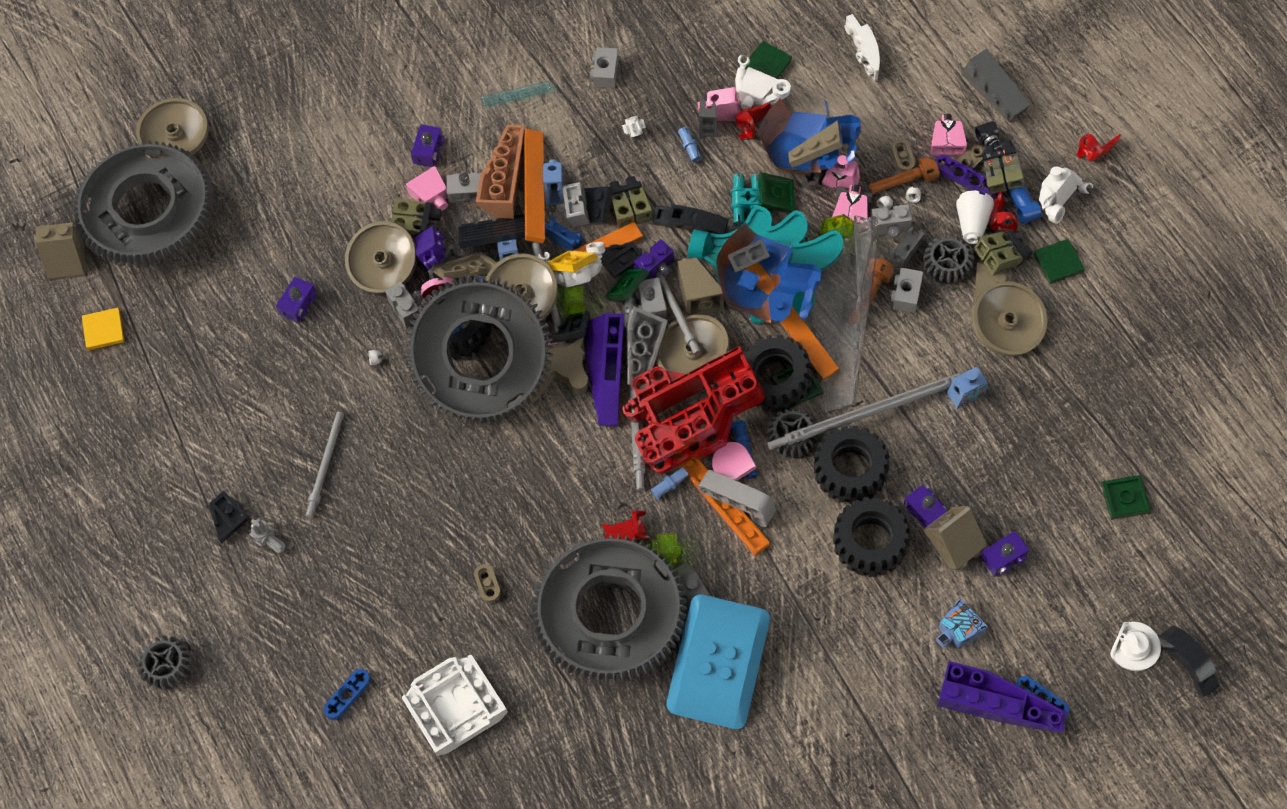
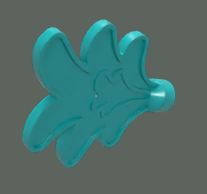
M756 206L751 210L745 221L757 235L790 247L791 242L793 257L790 263L814 264L822 272L832 266L843 252V239L836 230H832L814 240L804 242L808 233L806 217L800 211H793L780 223L772 226L773 221L770 212L764 207ZM694 229L689 242L688 258H697L699 261H705L710 264L716 271L717 283L721 287L716 257L723 244L735 231L726 234H713ZM804 291L796 292L792 307L799 316L805 296ZM815 292L813 293V296H812V299H811V302H810V303L812 304V308H811V310H810V313H811V311H812V309H813V307H814V304H815V298H816ZM749 315L752 323L755 325H761L766 322Z

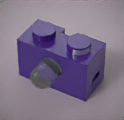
M420 124L411 151L413 164L434 167L435 162L440 157V147L444 145L445 141L441 128Z
M661 239L650 248L649 254L645 252L634 261V268H646L649 274L644 280L655 278L658 272L662 276L667 277L671 274L669 266L675 262L674 250Z
M294 276L276 305L279 315L299 323L301 318H304L307 314V306H310L316 300L317 292L314 284Z
M921 485L904 499L903 506L913 517L917 518L919 524L924 529L948 511L943 503L937 501L933 491L929 488L927 489L924 485Z
M1014 531L983 550L980 559L994 577L998 574L1004 575L1011 569V565H1020L1027 560L1029 548Z

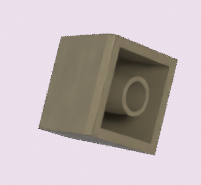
M73 222L37 226L35 243L48 280L85 276V243Z
M684 258L681 261H677L678 279L687 316L724 311L722 289L698 259Z
M969 506L952 507L923 529L949 569L960 570L968 565L967 561L981 555L982 549L987 546Z

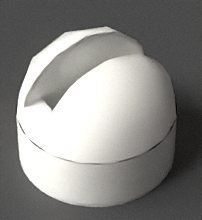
M910 187L906 192L907 201L912 203L920 201V189Z
M883 196L877 200V205L879 208L887 207L890 210L893 206V200L889 196Z
M368 351L371 366L382 362L383 358H378V355H382L380 351Z

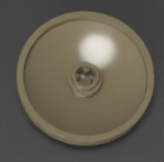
M170 98L153 104L142 114L137 124L136 136L140 145L142 141L144 144H148V141L154 144L157 141L159 145L164 142L166 146L171 143L173 147L177 145L179 149L183 148L185 152L189 151L191 155H194L201 149L208 137L209 124L205 113L196 103L182 98ZM161 153V155L149 154L148 156L161 159L165 155Z
M378 221L364 226L352 237L346 249L345 266L350 279L362 290L380 295L386 294L385 290L399 282L405 285L413 275L417 265L418 257L416 255L414 239L403 227L392 222Z
M514 254L505 257L497 262L486 276V281L489 280L490 276H493V282L500 278V284H503L506 280L508 281V287L515 284L513 290L516 291L518 288H521L519 293L521 295L527 292L525 298L527 300L533 298L530 304L534 305L537 303L538 305L535 310H542L539 314L540 317H547L556 303L558 296L556 276L545 261L534 255ZM524 306V310H525L526 313L529 315V317H530V319L532 320V322H535V321L532 319V317H531V315L529 314V312L525 309V306Z
M1007 281L989 286L978 296L972 308L971 319L976 336L986 348L1002 356L1014 357L1028 353L1041 342L1047 329V314L1042 301L1036 293L1020 283Z
M698 314L686 316L684 318L691 332L695 334L698 340L697 344L701 354L699 356L694 355L691 347L687 345L684 339L685 335L676 320L664 331L656 361L658 366L664 368V370L686 374L730 351L728 333L724 326L713 317Z

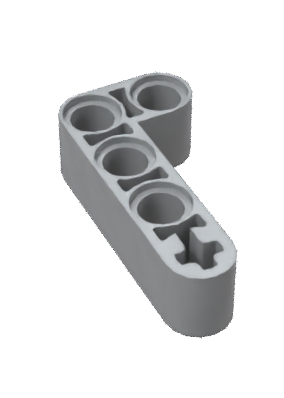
M708 470L698 485V489L705 495L749 513L751 519L759 526L767 527L776 512L774 501L769 495L714 471Z

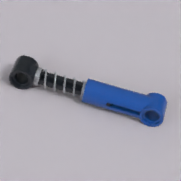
M994 121L975 127V135L980 144L983 143L985 146L994 145L995 151L1002 150L998 140V127ZM1003 172L1006 190L1017 209L1020 222L1025 224L1040 219L1042 217L1040 206L1036 201H1033L1026 185L1009 190L1005 172Z

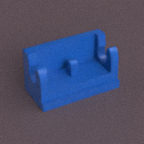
M551 216L550 224L545 222V237L566 250L573 251L584 242L582 234H575L556 222V218Z

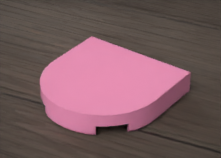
M728 442L726 446L714 453L712 459L714 472L735 481L758 468L748 450L736 442Z

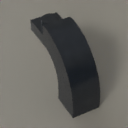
M1172 626L1158 636L1165 653L1176 658L1186 668L1200 696L1205 697L1220 687L1214 674L1217 672L1215 666L1202 647L1188 633L1176 626Z

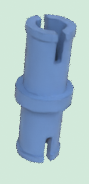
M683 127L679 129L678 134L683 141V148L687 150L691 162H699L702 159V155L689 128L686 127L685 129Z
M681 467L671 476L664 477V481L650 490L658 500L668 491L676 489V485L688 478L689 475Z

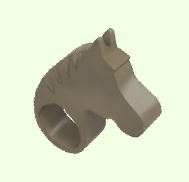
M583 338L576 340L572 344L558 343L551 345L553 349L548 350V352L552 353L553 356L547 359L552 361V364H546V367L551 370L549 372L544 371L548 378L541 379L545 384L544 386L538 384L541 391L537 392L534 390L535 398L529 396L531 403L535 402L542 395L553 378L569 384L571 391L576 395H581L587 391L588 377L582 367L583 360L585 359V353L582 350L584 345ZM518 394L517 396H515V397H514L513 399H511V400L514 401V400L517 399L520 395H522V397H523L525 394Z

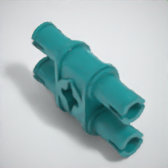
M738 174L733 175L731 210L733 212V225L738 227V220H740V226L745 222L744 212H751L754 207L759 206V186L756 174L751 176L752 188H744L745 176L743 174H740L739 180Z

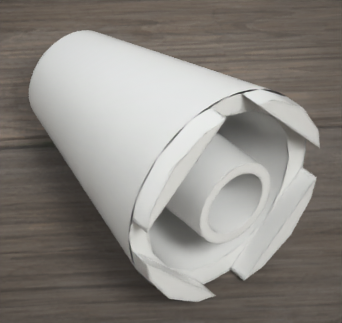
M980 191L962 193L956 201L963 239L969 244H976L980 237L984 235L994 207L993 198L987 193L985 195L979 194Z

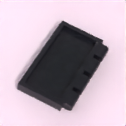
M525 214L516 215L514 219L497 218L496 221L491 219L479 221L478 224H474V222L461 224L458 227L460 249L525 238Z

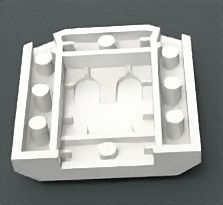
M468 655V658L457 659L453 657L445 660L414 679L408 693L402 696L405 705L437 756L448 754L501 721L507 714V709L472 655Z

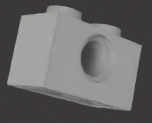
M597 47L596 54L592 56L594 69H591L590 79L593 80L594 87L615 88L619 61L618 48Z
M901 268L900 275L896 274L894 285L897 286L896 291L893 290L891 295V301L894 302L893 309L912 313L916 312L923 276L922 271Z

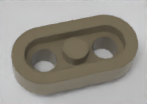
M903 139L894 141L891 153L897 169L902 173L915 168V159L909 143Z
M979 145L971 146L957 161L961 164L966 163L967 165L965 166L975 170L984 162L982 156L984 148ZM955 169L959 175L963 176L962 170Z
M487 564L478 566L474 571V577L480 595L486 603H494L501 596L494 571ZM487 574L488 577L483 579L481 578L482 575ZM489 592H494L493 596H488L487 594Z

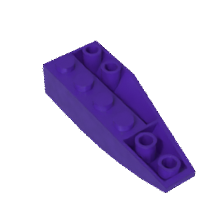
M602 314L589 320L587 327L585 357L599 426L618 427L625 337L624 314Z
M948 661L937 706L997 722L1059 733L1063 732L1067 714L1064 710L990 671Z

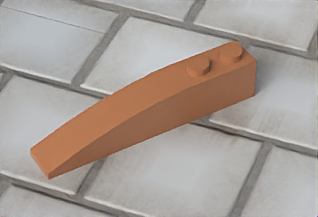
M525 125L506 126L499 139L498 146L494 148L493 155L486 164L485 171H482L480 175L476 205L495 218L514 219L522 166Z

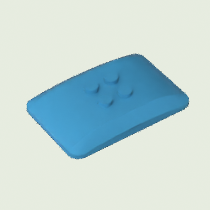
M696 595L692 598L667 698L668 710L675 715L732 729H740L745 726L770 624L769 613L761 608L707 595Z

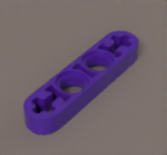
M946 155L937 156L935 161L941 175L971 191H980L979 194L985 195L987 193L990 195L986 176ZM942 161H944V162H945L944 166H943V167H940V166H939L940 163H941ZM954 170H962L963 176H956ZM970 178H977L979 185H972ZM998 193L991 194L990 196L994 199Z

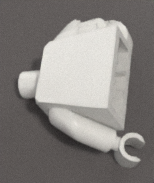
M742 55L739 56L738 62L741 65L737 70L735 84L736 91L739 93V99L743 101L741 104L743 110L751 109L752 106H761L767 102H770L771 107H773L779 98L782 100L790 94L791 85L787 80H778L750 67L745 69L750 63V59L747 57V61L742 63Z
M1053 167L1048 177L1042 183L1039 197L1042 209L1048 215L1049 221L1058 224L1065 214V207L1063 205L1077 189V185L1079 192L1089 194L1086 187L1093 188V185L1082 182V178L1068 168Z
M593 242L586 245L587 252L597 253L598 260L576 272L553 271L557 283L564 287H571L591 281V278L601 271L602 260L600 259L605 252L604 243ZM545 252V258L541 257L540 254L538 258L548 262L550 255L548 252Z

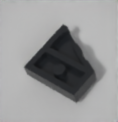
M608 186L584 188L589 222L594 225L607 224L613 188Z
M634 242L624 243L623 245L615 244L605 247V252L600 260H602L601 263L610 275L616 278L625 270L634 266V261L642 253Z
M589 312L570 314L557 327L558 332L548 336V338L553 339L550 344L571 339L579 340L585 337L590 320Z
M225 491L209 503L218 534L217 537L221 544L250 519Z

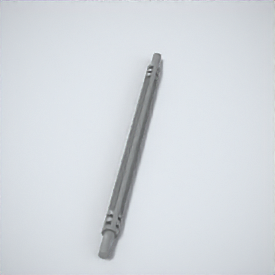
M632 294V296H631L628 300H625V301H624V302H625V320H626L627 357H628V322H629L630 315H631V312H632L633 307H634V306L636 307V299L634 298L633 294ZM629 385L630 400L636 397V393L631 385ZM642 420L638 423L631 422L634 473H636L638 491L644 490L645 460L637 447L635 435L639 430L643 429Z
M961 374L951 375L787 433L785 437L768 442V447L771 450L786 444L791 445L949 389L953 379Z

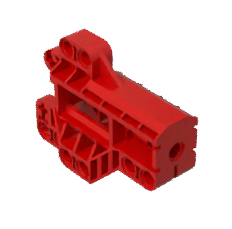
M739 345L686 374L664 370V368L659 366L644 372L634 378L632 387L636 397L629 400L622 410L625 416L633 423L647 419L649 426L636 433L635 442L643 459L647 464H650L654 472L664 474L693 458L701 459L726 446L733 417L763 402L765 393L749 360ZM733 374H734V375H735V377H736V379H735V380H733V378H732V376H731V375H733ZM663 375V378L657 381V378ZM646 384V387L640 390V387ZM706 389L709 397L661 421L658 413ZM702 424H707L704 429L700 430ZM685 433H689L687 438L684 437ZM645 435L647 438L646 441L643 443L642 437ZM716 436L715 441L709 442L711 437ZM699 445L696 451H692L694 446ZM682 452L679 460L672 459V455ZM661 461L665 462L663 468H655V464Z

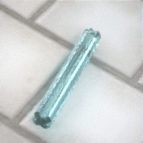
M549 81L493 93L482 96V102L484 106L545 93L551 91V85Z

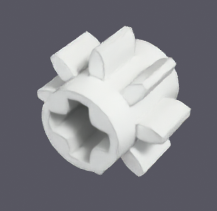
M638 116L625 119L626 124L622 125L624 133L629 134L630 137L643 134L642 129L646 128L644 120L639 119Z

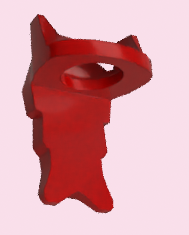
M770 102L751 109H744L736 115V125L744 131L738 135L740 140L756 137L754 124L764 119L771 107Z
M1086 134L1079 141L1076 156L1081 158L1086 155L1088 161H1095L1098 157H1102L1115 147L1121 134L1100 147L1092 134Z
M1003 191L998 194L994 202L989 225L994 232H1005L1008 229L1014 232L1017 229L1018 220L1012 213L1003 212L1006 201L1003 199ZM1008 219L1014 222L1013 224H1004Z
M633 510L631 511L632 519L616 523V525L602 524V528L606 532V539L610 537L611 533L614 539H617L618 534L621 535L623 540L628 535L629 541H632L634 537L636 541L649 539V536L645 535L644 523L639 519V517L646 515V511Z

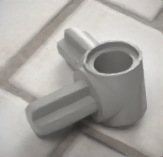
M259 518L251 520L252 525L249 537L261 547L268 545L278 554L284 551L286 545L275 537V531L270 525Z

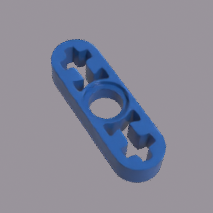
M355 670L325 704L324 713L328 719H340L369 686L371 678L366 670ZM358 676H360V677H363V676H364L365 681H364V682H361V681L358 682L357 677H358ZM351 683H353L354 686L356 685L358 689L357 691L352 685H350ZM345 690L353 691L350 699L345 700L342 698V693ZM337 699H339L345 705L342 706L341 704H339ZM331 707H333V708H336V707H337L338 712H337V713H334V712L331 713L330 708H331Z
M1022 676L1017 680L1016 686L1021 688V684L1028 683V689L1032 692L1034 688L1037 689L1033 695L1044 694L1048 698V703L1054 701V706L1061 707L1067 712V718L1069 714L1067 703L1028 676Z

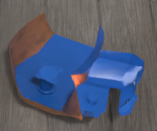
M779 98L764 117L759 128V135L773 165L779 171L794 174L821 173L822 170L832 169L837 163L838 149L794 168L789 163L788 152L838 120L841 126L842 143L848 144L846 160L850 163L854 160L857 151L855 142L861 133L860 118L854 115L830 117L828 104L825 100L827 115L793 112Z
M746 222L727 239L716 257L718 277L727 305L769 323L772 321H784L790 315L796 292L801 291L805 292V296L799 313L800 319L808 317L812 308L810 302L813 293L818 289L821 282V270L814 264L790 263L793 257L791 242L790 247L757 235ZM762 239L770 257L759 261V263L773 280V291L768 295L757 287L759 275L745 269L744 271L735 272L728 255Z

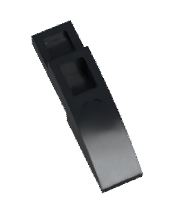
M672 204L671 207L656 205L652 219L654 225L688 229L690 233L696 229L713 234H725L729 222L727 218L676 204Z

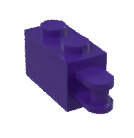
M433 226L415 237L416 255L429 270L434 264H439L446 257L444 235Z

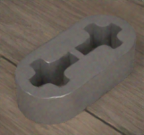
M822 170L821 173L803 174V187L809 190L815 189L825 170ZM811 176H814L813 181H811L810 183L807 182V180H810Z

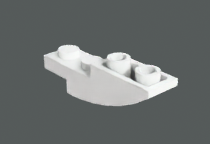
M853 14L846 17L845 30L848 35L853 37L854 43L858 47L856 53L857 60L864 65L867 75L871 76L874 81H877L880 57L876 39L868 24L861 27Z

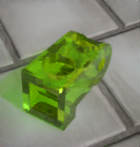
M845 214L827 218L821 222L819 237L832 230H836L841 236L851 238L853 237L856 223Z

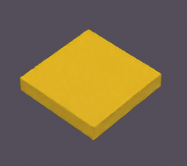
M569 250L546 263L552 271L576 272L598 260L595 252Z
M119 308L82 316L85 343L88 351L125 342Z

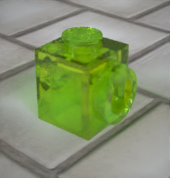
M583 286L564 287L566 314L585 312Z
M657 534V540H652V550L656 547V555L662 552V560L665 558L669 560L667 565L677 563V556H681V544H677V534Z

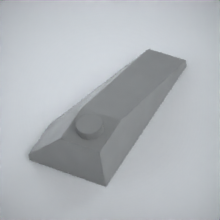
M635 306L632 309L628 322V385L631 386L634 378L653 368L668 322L666 319ZM646 384L642 385L640 389H644Z

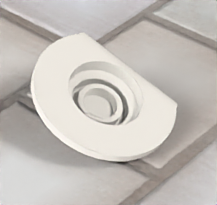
M1123 622L1110 655L1118 665L1127 670H1146L1153 666L1159 658L1161 652L1160 640L1157 634L1143 623Z

